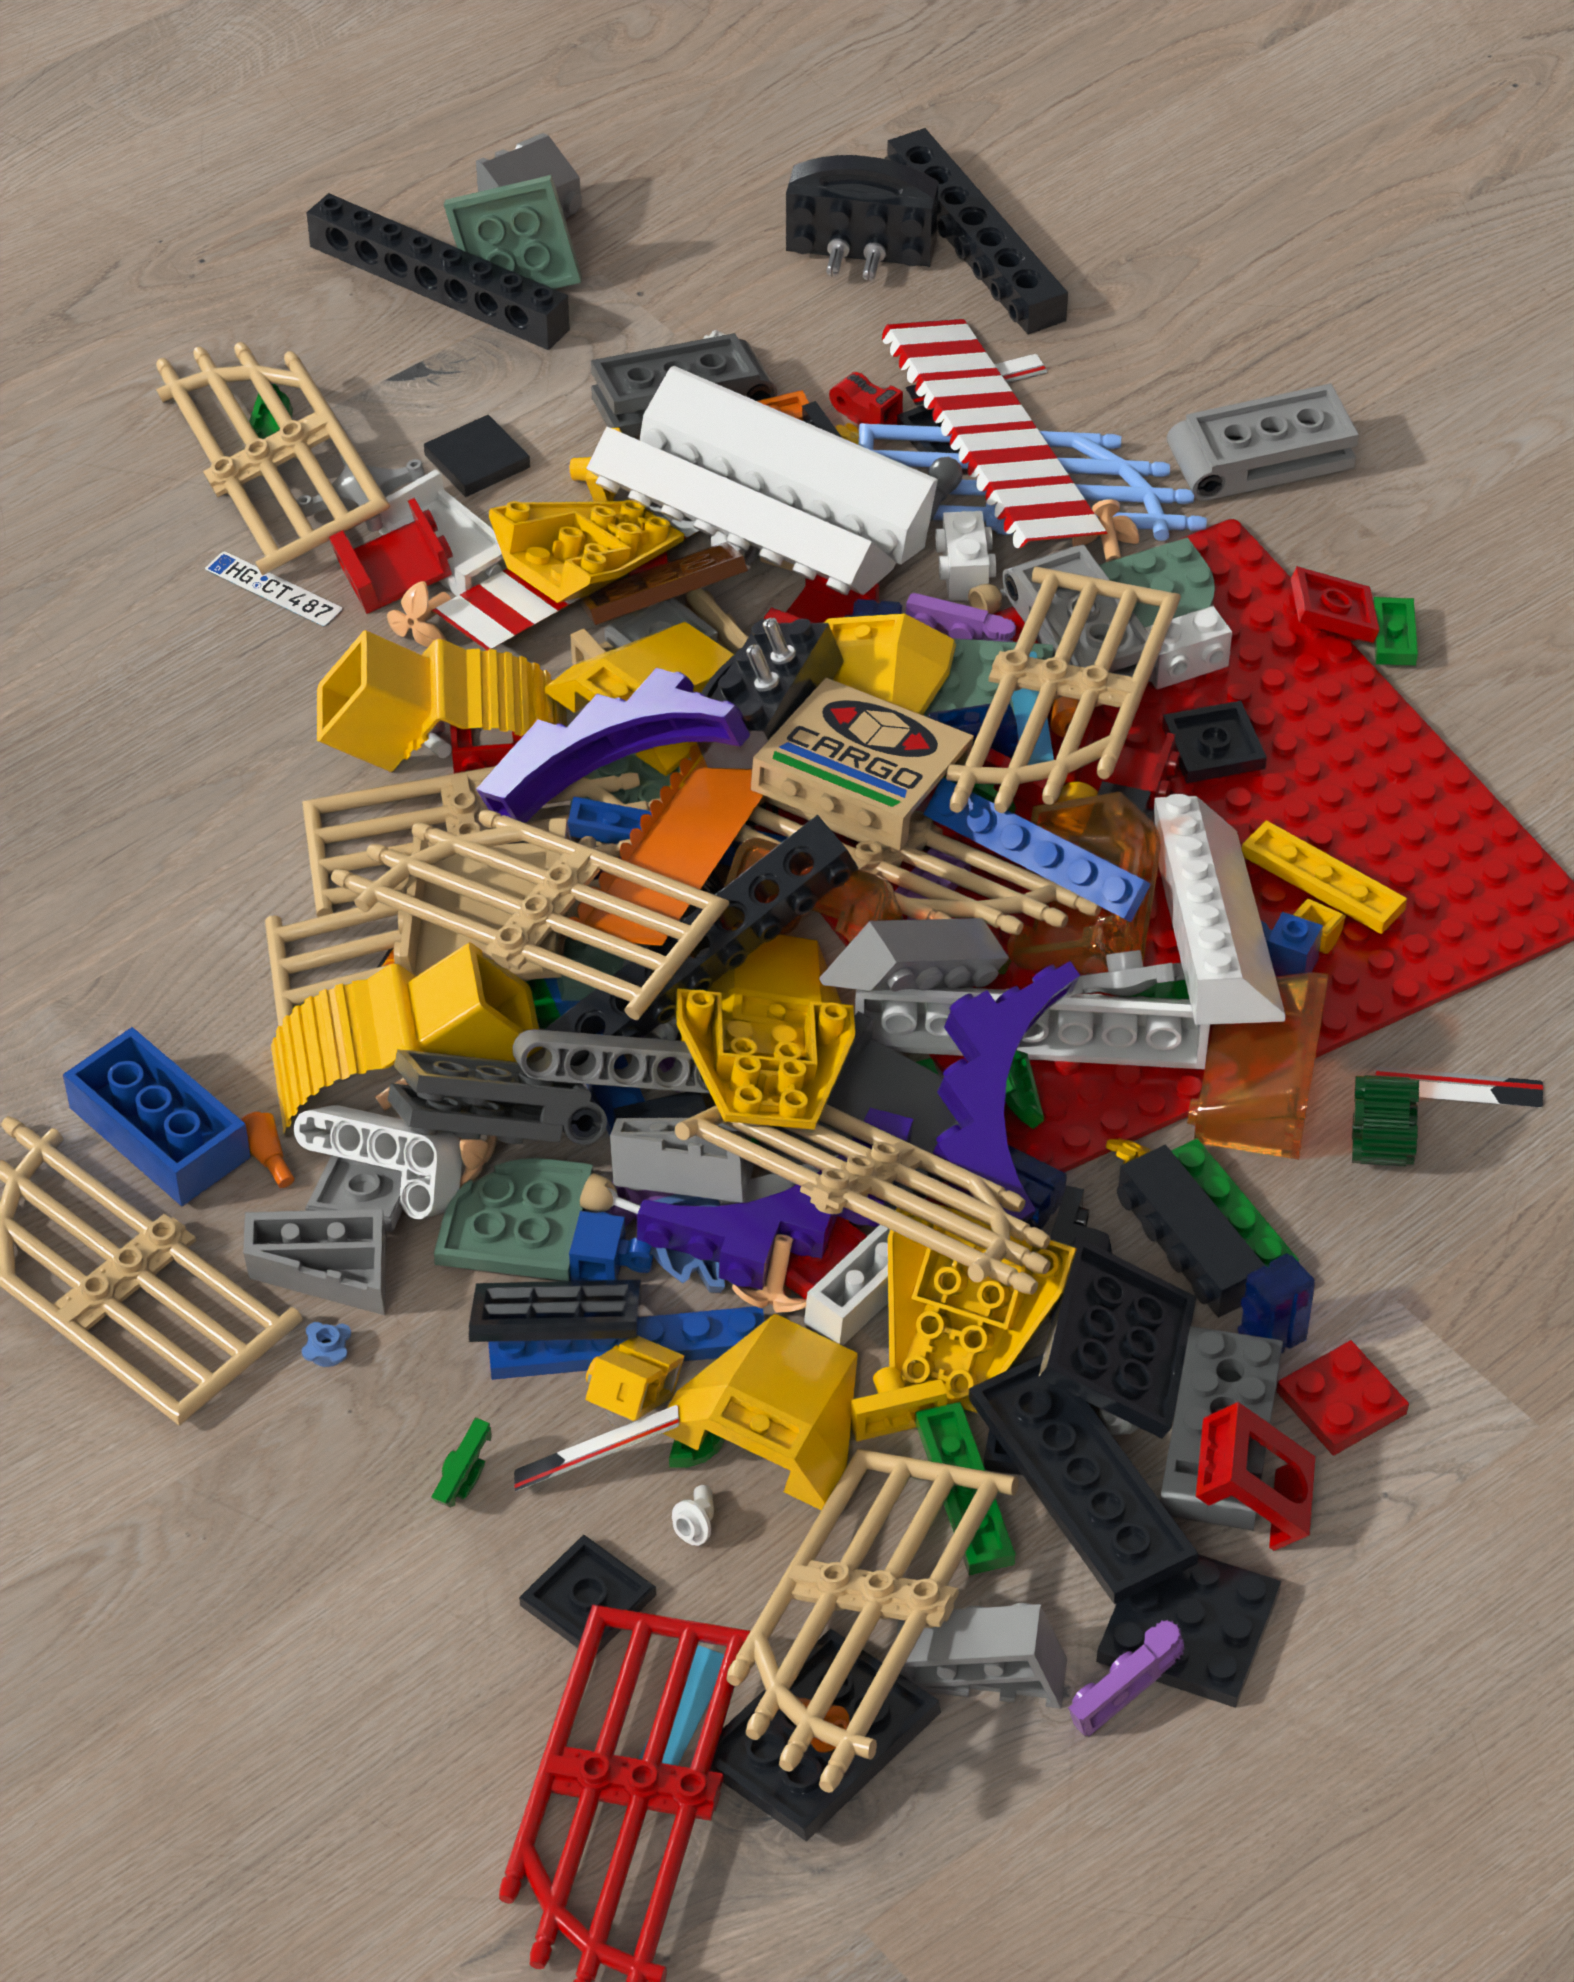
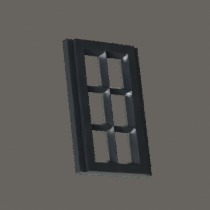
M641 1279L476 1283L469 1322V1342L637 1338L641 1303Z

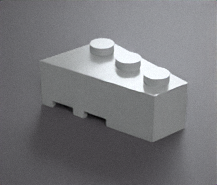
M688 1118L616 1119L610 1134L614 1186L627 1187L631 1190H650L743 1203L754 1168L753 1163L696 1135L687 1140H680L675 1134V1126ZM723 1123L717 1125L752 1142V1137Z
M383 1209L245 1212L243 1254L250 1279L385 1315L387 1232Z
M1016 1603L1012 1606L1002 1607L969 1606L965 1609H953L948 1621H944L941 1627L924 1628L900 1675L926 1692L969 1697V1689L1000 1692L999 1701L1015 1703L1016 1695L1047 1698L1046 1707L1061 1709L1067 1657L1041 1604ZM904 1620L898 1621L896 1638L905 1623Z

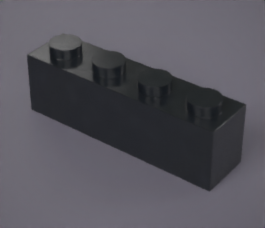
M1166 1144L1120 1166L1119 1186L1117 1187V1196L1120 1203L1126 1210H1132L1141 1221L1147 1237L1153 1242L1157 1241L1165 1251L1171 1267L1177 1273L1182 1272L1192 1285L1193 1292L1200 1303L1207 1304L1219 1318L1264 1296L1267 1267Z

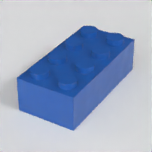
M133 1027L63 1074L69 1108L181 1207L251 1158L246 1124Z

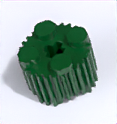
M1355 1076V1109L1352 1119V1163L1386 1166L1414 1165L1418 1139V1105L1416 1102H1419V1080L1410 1079V1077Z

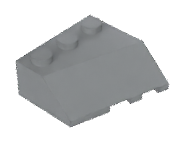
M542 133L517 143L515 150L510 152L504 149L495 152V158L491 160L484 157L476 160L478 192L552 175L565 220L572 214H575L581 207L580 177L547 134Z

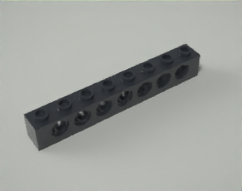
M923 128L887 140V156L884 159L919 170L938 181L937 230L940 236L948 240L954 247L957 256L965 260L971 267L975 277L978 280H982L988 287L992 297L1005 307L1012 321L1017 322L1027 334L1066 322L1067 290L928 130Z
M330 193L325 195L306 212L311 248L546 350H550L570 330L568 295Z
M817 814L716 894V896L729 901L728 907L676 971L674 978L665 985L639 1020H634L625 1013V1008L629 1001L595 989L544 1030L596 1034L600 1030L605 1029L602 1035L644 1038L660 1024H665L676 1016L677 988L708 991L713 982L727 971L742 965L750 953L764 942L775 939L780 934L782 928L793 919L809 912L826 893L846 883L851 874L859 867L846 847ZM813 867L806 875L799 876L804 869ZM778 894L776 899L769 903H765L770 896ZM698 908L681 922L691 925L703 909ZM744 921L739 928L731 930L734 924ZM668 936L662 946L651 945L647 949L667 956L679 940ZM709 948L705 955L696 958L701 950ZM630 961L613 976L642 987L654 970ZM581 1050L576 1052L571 1058L570 1065L579 1066L585 1063L588 1059L589 1051Z

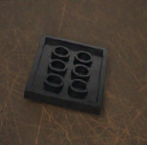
M1076 1236L1069 1246L1077 1248L1064 1293L1054 1307L1038 1377L1163 1439L1172 1427L1197 1296Z
M830 1628L816 1642L790 1688L794 1695L799 1698L812 1700L844 1643L845 1637ZM863 1649L832 1705L845 1708L849 1714L850 1721L882 1665L881 1661ZM899 1674L865 1736L876 1740L875 1756L870 1760L855 1755L849 1768L843 1774V1779L838 1787L828 1793L820 1788L819 1782L821 1774L825 1767L828 1766V1761L835 1749L821 1753L815 1750L810 1743L806 1752L803 1753L800 1763L792 1771H785L779 1766L781 1753L785 1746L788 1745V1741L796 1728V1725L780 1709H778L773 1720L770 1721L766 1732L758 1740H753L746 1735L747 1723L755 1713L756 1707L766 1690H763L723 1727L710 1771L722 1773L724 1784L807 1842L941 1713L940 1702Z

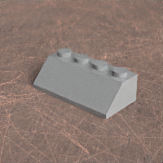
M983 918L869 921L820 976L819 980L825 986L867 991L892 990L895 992L905 989H955L957 987L973 986L981 988L997 978L998 970L1009 957Z

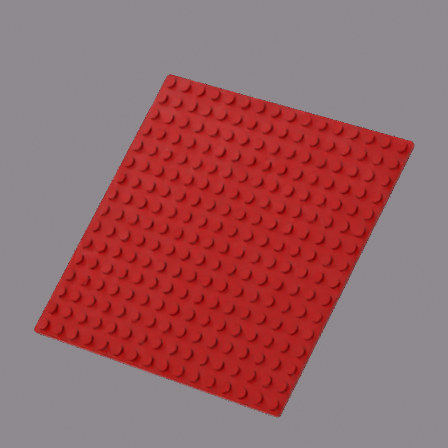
M1236 519L1225 520L1206 528V530H1200L1186 536L1212 572L1215 584L1213 606L1232 631L1228 667L1160 689H1156L1152 682H1148L1123 747L1160 754L1166 738L1162 727L1164 714L1242 701L1267 757L1266 768L1186 783L1178 766L1176 776L1168 775L1167 778L1168 781H1171L1169 796L1172 794L1197 796L1237 831L1241 849L1242 844L1267 820L1406 897V908L1380 934L1244 858L1260 920L1265 922L1269 929L1273 930L1282 912L1293 915L1307 899H1311L1346 916L1336 944L1328 954L1319 951L1318 961L1303 989L1276 980L1285 1011V1022L1210 1024L1205 1069L1029 1060L1044 1121L1032 1129L1018 1118L1006 1102L1004 1105L1007 1143L1013 1164L1030 1185H1039L1111 1152V1150L1106 1148V1143L1109 1139L1138 1140L1574 941V881L1349 639L1341 634L1324 629L1313 630L1299 623L1291 577ZM1014 606L994 613L993 615L1001 616L1004 619L1008 618V620L1015 622V636L1010 638V640L1017 642L1025 622ZM1102 704L1094 708L1091 715L1095 717L1093 740L1099 741L1110 735L1120 707ZM1051 706L1047 719L1054 760H1056L1065 737L1056 735L1051 729ZM1017 727L1013 728L1011 735L994 740L990 748L1012 758L1019 742ZM937 785L915 811L925 812ZM778 808L779 816L800 825H805L809 821ZM1050 819L1042 826V828H1049ZM753 825L756 831L782 835L761 825ZM832 831L842 843L856 848V845L860 843ZM1153 831L1151 835L1144 834L1145 849L1140 864L1134 863L1130 872L1151 884L1132 922L1104 908H1101L1097 916H1092L1080 912L1078 908L1073 909L1057 901L1049 902L1046 905L1050 909H1058L1068 916V922L1063 928L1054 927L1047 924L1045 920L1040 921L1024 913L1007 914L1023 923V929L1019 935L1009 934L1002 931L1000 927L995 928L989 924L987 926L1007 956L1013 960L1005 974L998 973L997 978L993 982L981 988L1006 990L1018 986L1022 990L1034 983L1032 978L1044 968L1050 965L1059 968L1071 961L1080 976L1108 972L1106 955L1141 950L1143 967L1181 963L1154 848ZM1071 834V843L1079 847L1081 836ZM925 845L922 851L927 853L931 847ZM904 861L899 866L909 872L915 868V866ZM1013 861L1010 862V864H1013V865H1015V866H1018V867H1020V868L1026 870L1025 867H1023V866H1021V865H1019V864H1017V863H1015V862H1013ZM971 865L970 872L1021 894L1031 892L1029 889ZM880 877L875 882L894 892L899 887V885ZM959 885L954 890L976 901L990 900ZM843 887L833 888L815 904L816 909L846 947L869 921H878L880 914L886 907ZM901 914L900 920H907L908 916ZM951 917L952 919H968V918H956V917ZM1100 991V992H1093V993H1086V994H1091V995H1093V994H1102V995H1109V996H1117V995H1111V994L1103 993V992H1101V991ZM929 1054L942 1073L953 1063L960 1059H965L964 1056Z

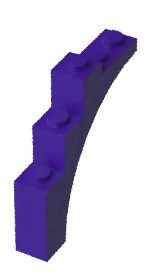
M655 668L627 701L618 697L614 699L596 694L568 727L560 723L555 725L538 719L476 790L489 810L500 813L501 816L505 815L526 823L543 805L569 785L594 770L627 755L657 746L683 742H718L741 747L749 738L750 733L742 720V712L733 703L707 698L699 692H694L692 681L681 672L673 673Z
M1071 961L1059 968H1056L1054 965L1044 968L1032 978L1034 983L1022 990L1018 986L1012 987L1000 995L996 1002L988 990L976 997H973L971 993L962 996L949 1007L950 1014L944 1025L945 1030L965 1059L958 1060L943 1072L944 1078L937 1093L959 1125L950 1127L936 1138L938 1143L933 1154L1004 1187L1005 1191L1011 1190L1020 1195L1025 1200V1206L1021 1212L1003 1209L1007 1214L1024 1222L1032 1218L1036 1209L1018 1179L1008 1148L1004 1118L1006 1082L1015 1051L1024 1035L1046 1010L1073 991L1080 974ZM946 1181L950 1187L973 1197L969 1191Z
M870 1107L863 1120L864 1122L911 1143L912 1118ZM853 1137V1141L872 1149V1145ZM840 1154L838 1155V1157H836L845 1162H847L848 1159ZM796 1184L783 1192L751 1202L715 1207L678 1206L643 1199L637 1216V1240L646 1242L655 1248H668L690 1254L699 1260L719 1262L718 1278L727 1280L736 1286H749L763 1290L776 1235L784 1234L793 1239L790 1252L799 1256L808 1255L822 1259L837 1216L857 1225H869L877 1228L880 1224L843 1207L842 1212L839 1214L821 1212L815 1207V1204L810 1203L811 1197L801 1193V1186ZM868 1194L869 1199L889 1207L890 1203Z

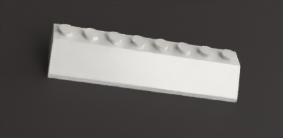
M676 366L669 368L643 415L640 441L872 541L900 565L925 548L938 479Z
M606 427L586 468L598 477L596 484L608 491L617 494L619 488L630 492L629 499L649 508L651 502L662 506L660 512L676 521L682 522L684 516L695 521L693 527L710 536H715L717 531L728 535L726 539L728 543L745 551L748 550L750 545L760 549L759 556L780 566L783 560L794 564L792 570L810 580H814L816 575L828 579L826 586L844 595H848L850 590L864 595L891 572L896 564V561L872 541L609 427Z
M1172 794L1168 797L1155 798L1153 843L1195 1024L1285 1022L1284 1007L1237 831L1197 796Z
M957 987L955 989H905L895 992L892 990L867 991L856 989L855 1014L860 1011L872 1018L873 1039L896 1052L963 1056L944 1028L950 1014L949 1007L966 994L971 993L973 997H976L988 990L996 1002L997 998L1009 989ZM1075 994L1065 996L1046 1010L1024 1035L1017 1050L1028 1053L1029 1060L1205 1069L1210 1024H1195L1190 999Z

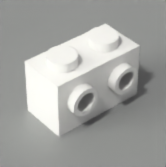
M982 511L944 512L943 529H936L935 533L937 553L943 552V556H939L940 580H946L949 601H968V593L971 588L981 584H989V578L996 577L995 554H988V550H992L993 545L992 528L984 527Z
M1214 606L1172 619L1155 663L1156 677L1151 682L1156 689L1228 667L1232 631ZM1153 625L1145 627L1149 634Z

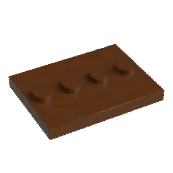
M723 542L613 581L579 600L582 609L593 623L597 625L747 572L748 569L743 555L727 542Z

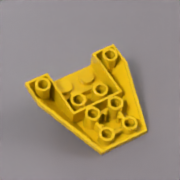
M632 500L599 502L512 501L505 506L490 508L489 519L507 568L557 603L589 596L684 541L685 535L671 526L667 519L656 516L645 509V506Z
M905 613L829 618L824 622L829 623L844 660L833 679L834 681L923 716L950 674L956 648L954 639Z
M684 621L571 666L545 687V693L576 713L589 703L596 694L614 699L618 697L627 701L655 668L673 673H683L692 681L694 685L693 691L701 693L711 677L734 654ZM683 742L657 746L637 752L636 756L664 776H668L680 766L683 758H690V747L698 744L697 742Z
M780 934L775 939L760 945L747 956L742 965L727 971L713 982L708 990L710 992H720L722 995V1020H740L753 1023L804 1027L809 1001L842 1004L836 987L825 986L819 980L828 967L818 941Z
M677 988V1027L725 1122L815 1130L854 1043L855 1022L853 1005L809 1001L804 1027L753 1023L740 1020L732 1021L722 1020V995L720 992Z
M933 1203L991 1231V1226L953 1208ZM896 1208V1212L982 1253L986 1251V1249L903 1209ZM890 1229L887 1238L889 1367L899 1369L905 1387L942 1379L947 1392V1404L961 1402L963 1409L978 1413L969 1401V1388L1011 1368L1064 1293L1077 1248L1050 1239L1047 1248L1041 1249L1027 1244L1026 1240L1021 1241L1010 1236L1011 1241L1028 1248L1031 1253L1036 1252L1050 1261L1048 1272L1046 1274H1038L1026 1269L1025 1265L1020 1266L1005 1258L1002 1259L1001 1262L1017 1269L1018 1273L1024 1272L1038 1282L1036 1292L1030 1295L1015 1290L1012 1285L1007 1286L988 1276L981 1282H974L968 1275L969 1267Z
M774 1313L676 1391L667 1408L675 1405L678 1406L679 1426L662 1434L697 1451L708 1432L728 1440L790 1470L783 1492L822 1510L847 1467L852 1419L851 1400L854 1398L858 1353Z

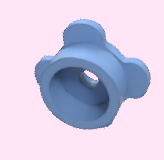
M313 1322L307 1326L306 1335L308 1336L307 1345L302 1348L304 1359L313 1361L322 1367H331L347 1358L346 1340L351 1337L349 1326L346 1324H338L336 1326L323 1325L320 1322Z

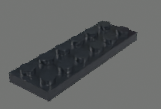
M1044 1354L969 1388V1401L1114 1604L1198 1564V1552L1088 1402L1038 1377Z

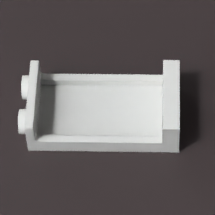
M437 469L386 497L390 508L380 513L383 527L379 530V533L382 535L414 521L408 500L415 498L422 512L427 509L430 510L438 527V531L434 532L437 538L444 535L453 554V557L447 559L453 575L439 582L454 595L462 594L507 568L494 530L444 490L443 476Z

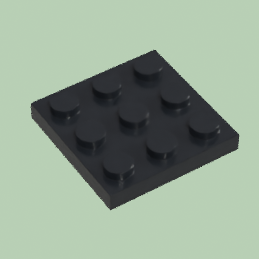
M1198 1554L1197 1565L1116 1603L1097 1650L1096 1662L1111 1667L1122 1654L1128 1651L1134 1653L1144 1645L1145 1632L1151 1627H1156V1623L1159 1624L1161 1620L1173 1621L1174 1624H1178V1628L1181 1630L1185 1650H1183V1655H1180V1659H1175V1663L1162 1673L1156 1682L1236 1708L1278 1598L1281 1581Z

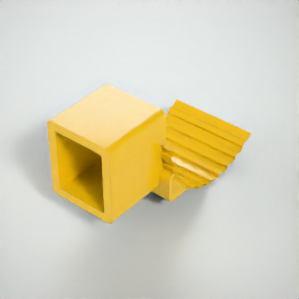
M364 630L318 685L317 741L392 772L403 759L407 760L411 756L413 749L417 751L422 747V743L429 739L428 733L439 721H445L461 729L482 727L483 730H491V728H499V731L507 732L510 730L514 731L516 735L522 736L538 719L555 725L560 723L567 727V712L564 705L545 693V687L553 681L551 674L547 670L542 671L539 664L535 662L530 663L523 656L515 657L510 652L499 653L494 649H489L488 651L464 649L444 639L434 640L421 655Z
M469 942L418 976L413 975L399 964H390L368 979L352 981V984L347 985L343 983L338 984L331 990L324 989L319 991V995L315 997H308L304 1000V1004L301 1006L297 1005L292 1009L293 1013L284 1017L282 1020L283 1025L278 1026L276 1029V1037H273L271 1044L283 1132L285 1133L286 1127H290L292 1122L291 1116L296 1115L299 1105H304L308 1101V1096L317 1094L320 1091L319 1088L323 1086L328 1087L339 1078L343 1080L349 1078V1075L354 1073L359 1075L366 1073L367 1070L391 1067L395 1063L397 1049L517 1062L513 1056L512 1048L515 1039L526 1030H539L530 986L510 970L496 965L494 960L484 957L482 950ZM543 1047L533 1048L528 1053L527 1058L541 1050Z

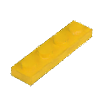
M1267 820L1242 844L1244 858L1380 934L1406 908V897Z

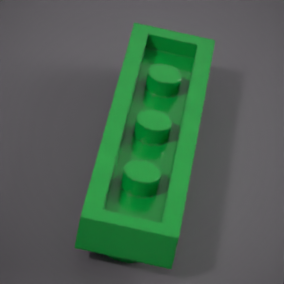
M1198 1138L1171 1150L1267 1267L1265 1287L1298 1271L1299 1259Z
M961 1402L915 1412V1424L928 1461L985 1471ZM957 1485L952 1487L944 1502V1507L953 1532L958 1527L978 1489ZM994 1499L963 1556L968 1575L1015 1565L1016 1554L996 1499Z

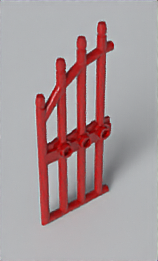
M592 1604L505 1869L506 1877L502 1878L499 1888V1899L507 1904L513 1903L519 1895L522 1886L520 1881L524 1879L526 1874L541 1906L543 1914L536 1932V1942L533 1943L530 1951L529 1964L531 1967L544 1969L552 1953L551 1945H554L558 1931H560L582 1952L576 1971L577 1979L573 1980V1982H594L600 1964L627 1975L626 1982L666 1981L667 1967L653 1963L695 1819L711 1821L721 1795L720 1789L724 1776L722 1773L711 1772L710 1769L735 1686L727 1681V1673L732 1662L736 1660V1655L751 1630ZM605 1626L633 1631L595 1751L567 1747ZM652 1634L679 1638L642 1760L614 1755ZM703 1642L727 1646L690 1768L662 1763L698 1643ZM551 1793L579 1798L553 1882H551L534 1846ZM599 1801L627 1806L591 1926L588 1930L566 1909V1905ZM647 1810L674 1814L676 1816L634 1955H631L606 1944Z

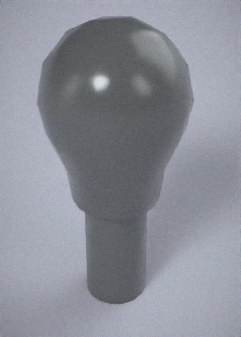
M949 456L936 459L929 468L928 475L938 479L930 521L934 519L941 501H944L962 481L963 471L961 465L956 459Z

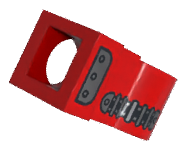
M852 372L829 391V398L833 407L858 425L861 423L896 425L897 415L903 413L902 390L892 385L884 390L871 383L866 376L859 372Z

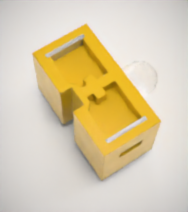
M640 1336L629 1338L592 1360L586 1373V1382L590 1384L585 1400L607 1409L606 1416L611 1425L620 1428L630 1424L673 1397L685 1355Z

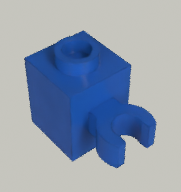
M1285 912L1281 913L1273 930L1269 929L1268 925L1261 921L1276 980L1303 989L1318 961L1323 925Z
M580 1211L569 1252L571 1281L617 1280L621 1266H627L635 1272L649 1273L653 1262V1255L650 1254L652 1246L637 1240V1237L626 1240L625 1217L614 1216L605 1212L592 1213Z

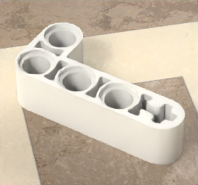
M339 1105L304 1111L295 1120L294 1135L297 1142L307 1150L402 1171L400 1203L405 1213L414 1219H424L445 1213L448 1204L460 1189L462 1166L459 1146L460 1139L452 1131L438 1130L436 1135H422L413 1132L403 1119Z

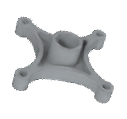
M341 456L345 468L332 483V486L346 509L354 510L369 502ZM418 459L409 461L406 465L407 467L399 469H385L366 465L385 497L394 489L425 475L422 462ZM320 494L314 497L302 495L297 499V503L305 517L323 510H329ZM380 514L366 521L369 531L375 532L383 527Z
M1141 950L1106 955L1108 972L1080 976L1073 991L1068 995L1101 991L1111 995L1131 996L1143 992L1157 983L1185 980L1181 963L1143 967Z

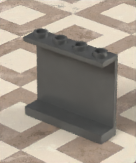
M858 1011L854 1016V1043L827 1101V1105L861 1121L864 1120L870 1107L912 1118L913 1126L910 1144L933 1154L938 1143L936 1138L950 1127L959 1125L937 1093L943 1077L873 1039V1019ZM821 1121L818 1122L819 1125L848 1139H853V1136ZM771 1126L832 1156L839 1155L783 1127ZM760 1142L761 1147L775 1154H778L798 1165L806 1164L786 1153H783L763 1142ZM919 1167L915 1169L939 1182H944V1179ZM897 1182V1187L923 1199L926 1197V1195ZM889 1204L888 1208L895 1211L897 1207Z

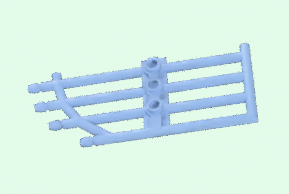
M863 423L859 425L858 445L908 467H930L936 459L948 456L956 459L962 469H968L969 462L966 464L960 462L959 453L874 450V439L950 443L951 435L944 436L941 432V427ZM1039 431L1049 447L1074 448L1092 458L1057 457L1067 473L1120 475L1130 485L1075 484L1085 500L1102 501L1113 499L1118 502L1144 503L1148 514L1117 512L1113 517L1124 515L1135 523L1137 529H1153L1154 538L1158 541L1167 540L1169 538V530H1206L1207 518L1194 515L1186 517L1185 515L1164 514L1160 504H1172L1173 502H1177V504L1193 503L1194 494L1191 490L1155 488L1142 477H1148L1149 475L1154 477L1169 476L1170 464L1157 461L1149 463V461L1124 460L1107 450L1121 448V436ZM962 479L950 495L985 496L987 490L979 491L976 486L977 480ZM986 503V507L940 505L933 519L943 521L944 512L982 511L986 527H991L997 534L1013 535V533L1007 534L1004 530L1005 518L999 520L995 517L996 504L988 505Z

